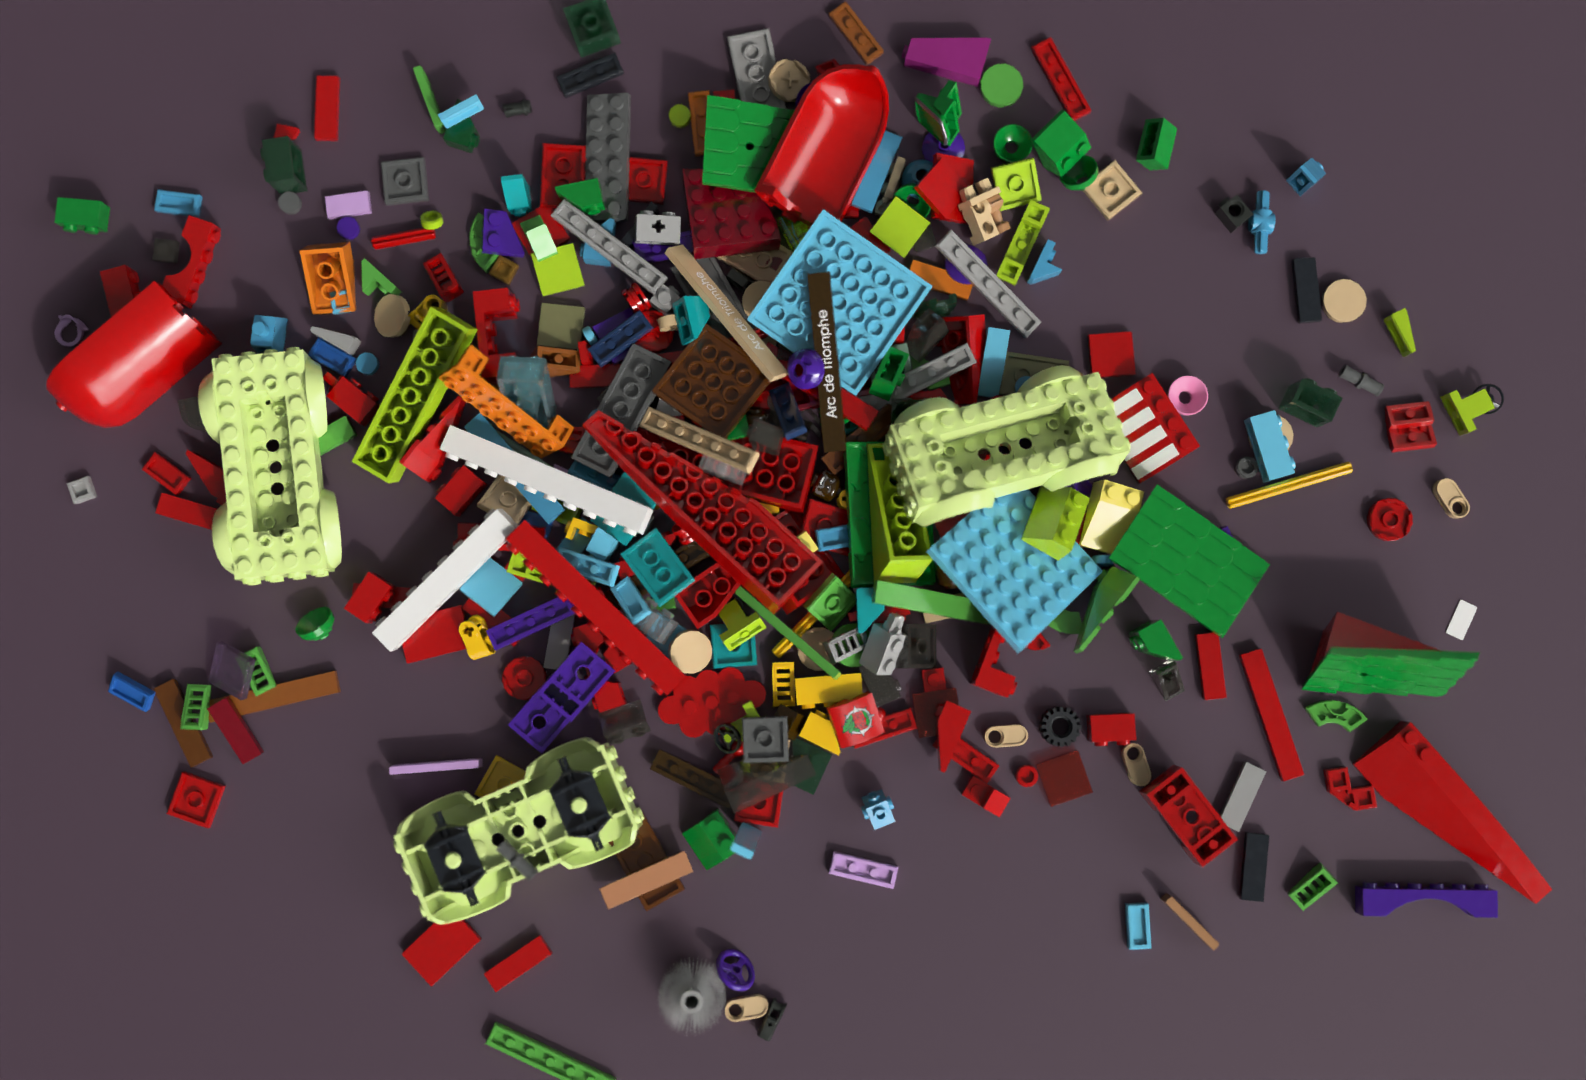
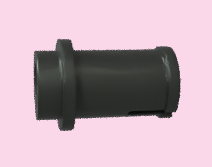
M522 99L520 102L503 105V108L506 109L504 111L506 118L523 114L528 116L529 113H532L530 100Z

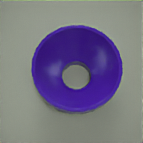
M807 348L794 352L787 363V374L792 384L800 389H813L821 383L825 371L821 356L816 351ZM798 363L803 367V374L801 376H798L795 372V366Z

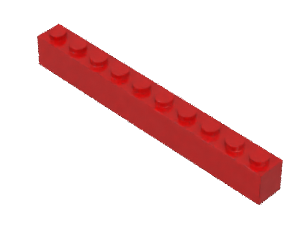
M526 520L506 538L508 543L506 547L515 556L519 553L524 558L522 563L530 571L535 569L540 574L538 578L547 587L551 584L557 590L554 594L562 602L567 600L573 606L571 610L579 618L584 616L589 621L587 626L594 633L599 631L605 637L603 641L611 649L616 647L621 652L619 657L627 664L631 662L637 668L635 672L643 680L648 678L653 683L651 688L657 694L661 695L663 693L667 696L686 677L678 667Z

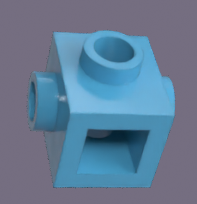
M882 789L861 797L865 805L861 807L865 820L870 818L874 830L895 822L891 809H894L890 796L885 797Z

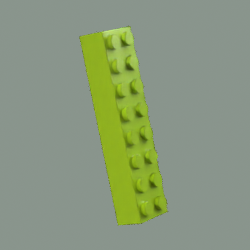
M430 307L352 460L353 463L388 484L400 481L406 467L399 463V461L417 439L421 440L447 390V387L439 379L440 374L457 364L465 349L470 346L478 330L477 328L441 307Z

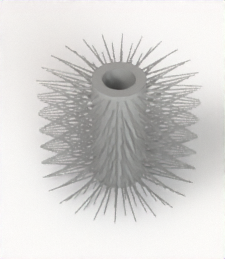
M690 957L688 968L686 963H684L685 965H680L678 968L681 971L676 975L673 972L669 973L663 985V981L661 982L659 989L662 986L664 988L663 991L670 993L660 992L670 995L659 994L658 996L664 1011L662 1013L668 1012L670 1019H672L673 1015L675 1016L676 1021L674 1022L677 1023L674 1024L680 1026L678 1030H680L683 1023L682 1033L687 1016V1030L690 1014L692 1028L693 1014L695 1032L696 1022L700 1028L701 1025L706 1024L703 1020L708 1016L714 1021L715 1019L712 1015L717 1017V1014H720L717 1008H722L726 1000V995H723L724 992H722V983H720L722 981L714 976V971L711 972V975L708 974L709 970L706 969L709 968H705V965L702 967V960L697 973V959L693 979L694 958L691 974ZM715 992H722V993H718V994L721 995V996H715V995H716Z

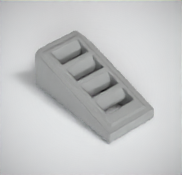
M313 326L310 329L317 337L351 356L355 354L361 344L358 338L351 335Z
M857 627L823 642L830 662L837 663L863 650L868 640L866 632L864 631L860 634L863 641L861 645L856 637V633H858ZM850 636H852V639L856 646L854 648L852 647L851 642L848 638ZM842 640H845L848 651H845ZM836 643L838 644L839 649L841 651V654L839 655L834 645Z

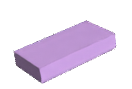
M368 191L325 197L328 219L372 214Z

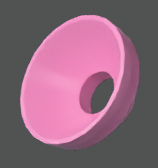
M1182 376L1171 384L1167 396L1179 414L1189 416L1200 412L1206 406L1208 390L1205 384L1197 377ZM1181 392L1190 394L1191 400L1188 404L1180 402L1179 394Z

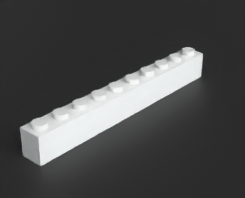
M452 425L449 426L440 450L446 452L445 457L454 461H458L459 458L466 461L464 465L476 470L480 466L485 469V474L495 478L499 474L505 477L504 481L516 486L517 482L525 485L523 489L533 494H536L537 491L544 493L543 498L552 502H556L557 499L564 502V507L574 511L576 508L584 510L583 515L593 519L596 516L604 518L603 523L614 528L616 524L623 526V531L633 536L636 533L644 534L653 510L649 507Z

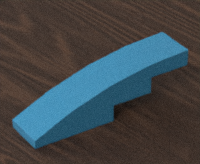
M888 131L884 132L881 143L855 194L852 206L872 213L885 179L888 176L891 163L901 143V136Z

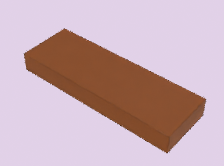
M846 1L829 12V18L866 66L884 53L882 47Z

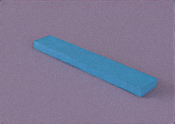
M481 413L464 426L469 433L514 451ZM517 482L515 487L548 524L566 510L558 500L556 502L543 498L544 493L539 491L536 494L523 489L525 485Z

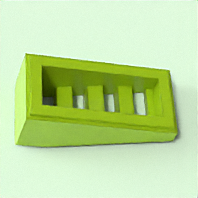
M1406 308L1384 318L1383 321L1402 357L1415 352L1416 348Z

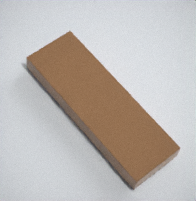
M1164 894L1161 900L1209 948L1215 950L1219 943L1172 896Z

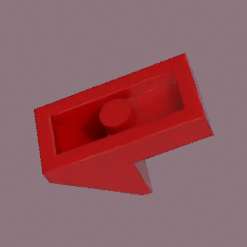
M973 775L961 795L999 818L1011 799Z

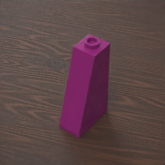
M911 38L909 46H904L902 58L905 59L904 67L978 87L991 38Z

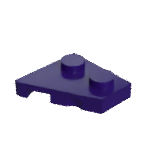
M484 209L481 253L523 258L525 252L507 212Z

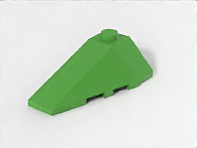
M1113 566L1107 570L1102 569V573L1096 578L1098 582L1093 588L1073 650L1076 654L1082 652L1100 631L1101 627L1099 624L1105 623L1114 614L1113 606L1116 607L1127 598L1140 578Z

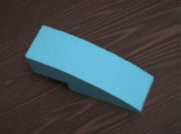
M988 327L986 331L978 396L992 398L999 395L1010 330Z

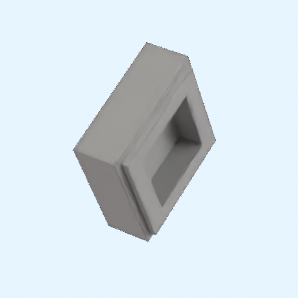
M90 476L67 483L73 504H79L97 497Z

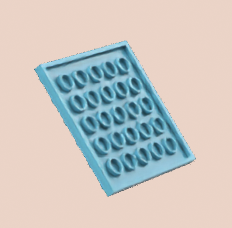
M823 209L747 318V321L793 353L806 348L814 350L807 274L831 272L841 387L856 396L926 297L932 285Z
M1029 489L995 498L993 508L988 509L987 507L971 511L926 551L1017 653L1022 651L1102 573L1101 568L1076 541L1072 551L1058 561L1021 540L1036 499Z

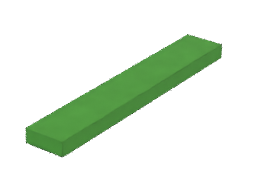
M879 580L874 581L871 603L992 625L966 597Z
M741 586L735 591V594L834 680H837L842 675L840 671Z
M497 1021L494 1023L485 1043L561 1080L617 1079Z

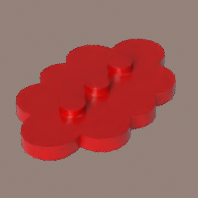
M734 667L724 668L719 673L713 670H704L696 678L686 676L673 689L674 695L668 696L660 702L658 714L660 719L667 724H679L681 731L688 737H699L705 731L714 735L717 726L723 723L731 724L747 715L742 706L744 703L751 700L755 708L760 707L765 701L766 690L756 680L745 681L743 673Z

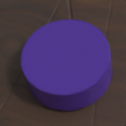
M344 217L339 220L337 231L344 239L352 240L359 235L360 225L354 218Z

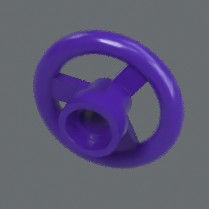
M727 949L722 951L717 957L716 970L719 978L727 987L736 991H745L753 985L755 971L746 955L738 950ZM727 956H734L739 959L733 964L723 962ZM744 964L748 970V980L746 982L742 976V966Z

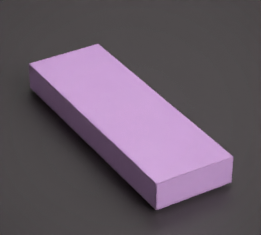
M833 851L829 874L891 889H894L898 866Z

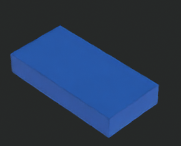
M319 337L308 353L310 358L346 378L357 360L355 357Z
M118 671L113 674L108 689L109 693L144 712L150 710L156 693Z

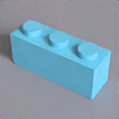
M1273 410L1244 420L1263 483L1294 474L1295 462L1293 457L1289 456L1287 449L1289 443L1287 437L1283 436L1281 430L1282 420L1276 414V411Z

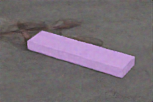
M481 758L394 764L389 767V773L392 775L480 768L483 766V760Z

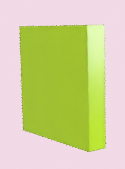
M1033 157L991 168L994 188L999 186L1001 190L999 194L1003 199L1000 211L1029 204L1030 200L1035 202L1042 201Z
M895 197L870 232L905 258L930 222L898 197Z
M573 243L556 247L558 254L538 262L534 253L531 254L543 297L585 286Z

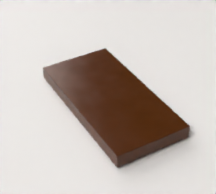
M643 811V825L637 829L635 842L625 850L615 854L626 876L668 857ZM613 841L609 842L611 846H614ZM678 878L642 894L638 898L647 912L684 891L685 887L681 879Z

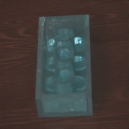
M500 356L497 375L500 392L544 428H547L553 416L556 415V403L546 358Z

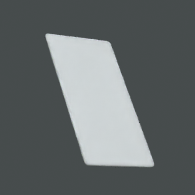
M1460 600L1446 633L1463 640L1477 607L1464 600Z

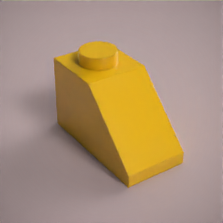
M816 710L815 713L810 711L799 736L839 756L841 751L831 721L827 719L828 715L819 710Z

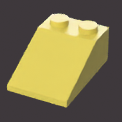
M1105 479L1093 482L1079 545L1111 555L1139 513L1144 491Z

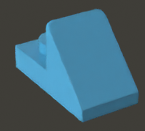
M1048 239L1027 281L1028 284L1031 285L1058 276L1061 273V268L1050 264L1056 253L1053 250L1055 242Z

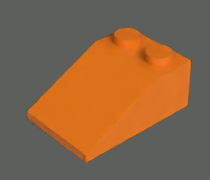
M350 242L307 245L301 249L300 255L312 314L332 313L331 300L334 299L337 309H348L342 310L344 312L356 311L354 260ZM341 290L347 291V294L339 295ZM336 291V295L331 297L329 292Z

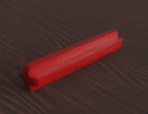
M419 228L375 236L371 238L374 249H381L435 239L436 232L435 229Z

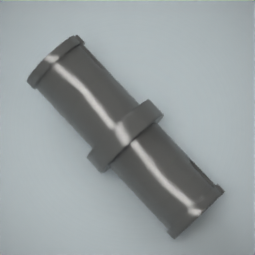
M1346 364L1338 373L1340 378L1353 383L1357 389L1362 388L1375 396H1379L1384 389L1383 383L1377 382L1368 377L1367 373H1360Z
M507 839L496 849L510 863L509 866L512 869L515 867L528 882L539 872L525 858V854L523 852L519 853Z

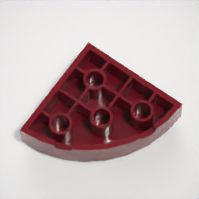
M682 169L683 188L694 259L780 249L781 237L777 223L768 206L756 193L704 185L702 183L703 169Z

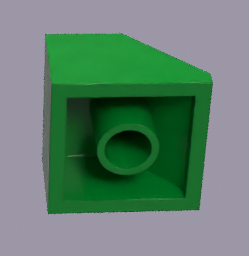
M1063 109L1031 139L1043 167L1061 178L1091 149L1086 133Z
M1161 619L1150 620L1129 632L1131 637L1129 642L1134 650L1138 649L1141 653L1169 661H1180L1183 659Z
M719 808L682 833L706 870L723 862L735 853L730 848L736 833Z

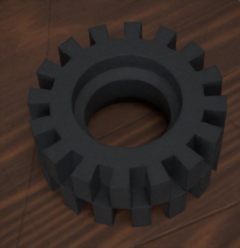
M1056 706L1042 714V719L1039 721V731L1042 733L1043 739L1049 744L1059 747L1071 745L1070 743L1077 740V736H1080V719L1071 709ZM1057 718H1063L1068 723V730L1063 735H1057L1052 730V723Z

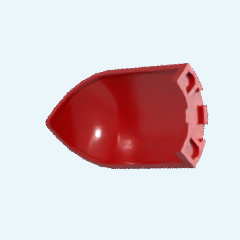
M843 64L831 68L814 79L802 95L754 190L768 206L773 207L775 205L782 210L781 215L793 223H796L798 220L808 225L809 230L824 209L842 222L881 143L887 126L889 94L879 69L873 65L865 66L860 64Z
M153 281L64 357L48 377L46 389L57 400L55 403L64 412L70 411L88 424L103 428L122 426L139 416L222 343L194 316L190 317L187 313L184 314L182 312L184 307L163 285Z

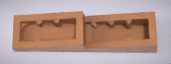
M680 851L603 886L599 890L609 910L692 873L693 869L685 851Z

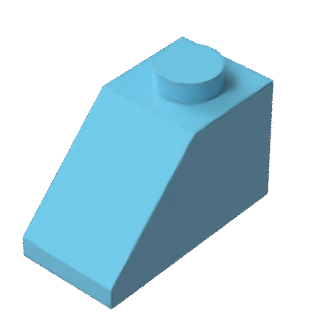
M598 527L586 551L590 553L589 556L608 562L621 542Z

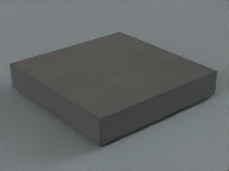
M424 157L381 162L384 201L387 206L429 201Z
M787 716L742 717L744 763L789 761Z

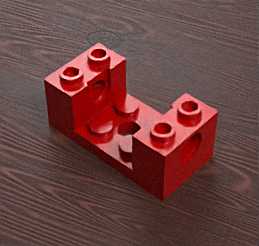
M508 287L473 291L476 328L478 329V349L488 358L481 371V377L492 386L495 384L503 385L524 382V376L527 375L526 363H523L521 358L518 359L515 352L499 354L498 345L494 344V336H497L496 324L492 323L493 321L518 319L517 312H520L519 299H516L515 294H512Z
M991 626L970 684L1008 698L1009 694L1013 695L1017 686V682H1015L1016 677L991 667L992 664H996L1000 652L997 651L999 644L1005 641L1001 634Z
M1172 765L1139 791L1150 807L1161 814L1182 842L1180 846L1193 863L1204 867L1238 840L1186 771L1180 766ZM1194 810L1197 814V819L1193 823H1188L1186 814Z

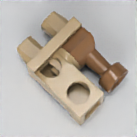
M988 178L975 183L979 193L978 196L972 185L959 191L963 203L958 204L960 211L962 210L963 217L973 235L970 237L973 246L1011 229L1009 222L1003 221L1000 208L1003 205V199L999 194L1001 190L999 186L993 188Z

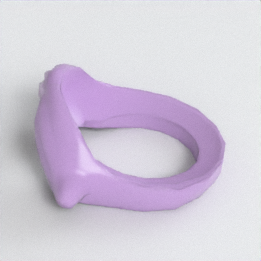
M59 315L60 321L54 332L56 340L67 347L79 344L83 339L85 331H88L89 328L81 320L73 318L71 315ZM73 320L77 326V338L72 342H65L61 336L62 330Z

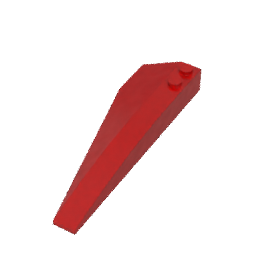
M1400 721L1352 764L1368 783L1373 785L1376 792L1383 799L1412 817L1416 822L1432 831L1459 852L1474 860L1475 863L1484 867L1495 877L1510 885L1511 888L1531 902L1537 904L1552 890L1508 832L1412 722Z

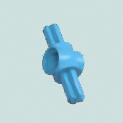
M1266 190L1256 193V210L1252 211L1253 215L1248 221V229L1251 234L1255 235L1254 253L1256 254L1267 253L1268 235L1273 232L1276 221L1275 214L1272 213V210H1269L1270 193Z

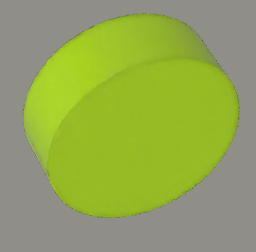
M681 104L673 106L669 112L671 124L677 128L687 126L691 120L689 109Z
M437 211L425 212L420 217L421 225L424 229L433 230L443 225L442 215Z

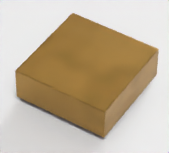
M499 255L489 274L510 285L519 269V265Z

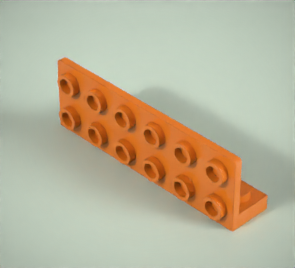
M472 345L465 349L457 364L440 374L439 379L447 388L454 390L465 402L477 408L483 416L491 419L498 428L505 430L516 442L524 445L536 457L544 458L563 448L574 429L572 425L558 414L553 416L548 427L544 428L480 377L479 374L487 363L488 358Z

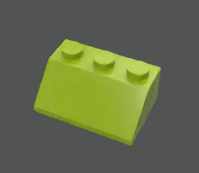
M1041 486L1021 540L1059 561L1073 549L1090 498L1071 487L1050 491L1046 487Z

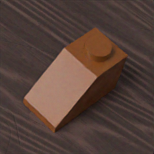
M537 346L530 355L531 376L553 378L580 372L579 351Z

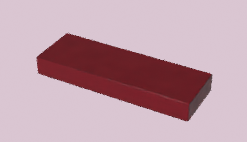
M229 696L207 708L242 764L247 763L264 752Z

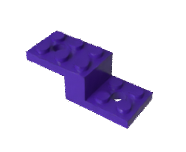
M580 642L559 668L549 676L509 722L508 726L542 754L568 722L573 721L615 670L583 642ZM580 667H587L590 670V676L587 679H580L577 676V671ZM536 716H543L546 724L542 728H536L533 725V719Z

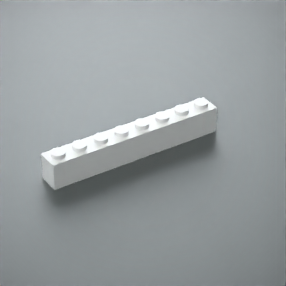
M503 509L490 510L484 516L485 521L480 526L478 524L475 525L468 532L470 536L465 541L460 540L452 548L454 552L449 557L445 555L437 563L439 567L434 572L431 570L422 577L423 583L419 587L414 586L406 593L408 597L403 602L399 601L391 608L392 613L387 618L384 616L375 624L377 628L372 633L390 652L397 650L506 542V538L519 526Z

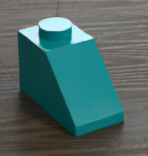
M523 174L501 176L505 201L510 214L521 217L532 212L530 187Z
M683 296L672 304L682 346L697 339L710 318L709 307L700 296Z
M856 588L858 634H862L884 611L885 605L871 603L873 588Z

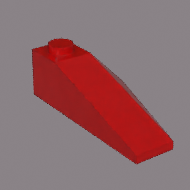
M985 314L934 318L936 342L938 347L941 346L943 354L968 343L977 363L951 375L949 378L955 400L959 401L958 404H976L986 340Z
M457 396L440 415L439 420L441 421L438 424L430 425L426 430V437L422 441L417 439L399 463L429 483L432 480H437L442 473L441 469L447 458L445 457L446 452L440 450L449 426L458 427L466 402L460 396Z
M718 562L696 576L692 584L675 596L697 629L714 619L741 585Z

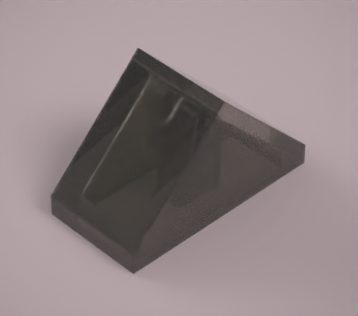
M1166 661L1149 671L1151 678L1165 701L1185 691L1175 661Z

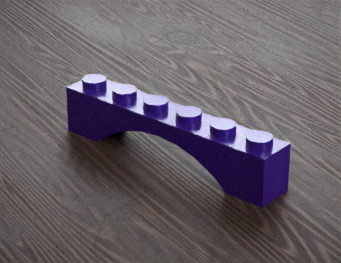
M1363 882V886H1355V913L1362 916H1387L1394 909L1406 903L1422 899H1437L1450 902L1464 913L1476 918H1498V891L1489 888L1488 884L1474 883V887H1466V884L1452 883V887H1444L1443 883H1430V886H1422L1421 883L1409 882L1407 886H1399V883L1385 882V886H1377L1375 882Z

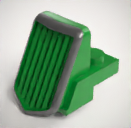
M948 80L945 87L940 90L938 97L917 93L915 96V109L920 124L943 145L950 146L960 131L958 119L962 111L957 82Z

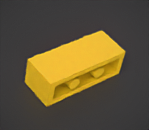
M861 673L842 674L837 680H834L830 675L795 678L797 705H802V709L815 708V704L824 703V707H829L843 699L851 700L863 694Z

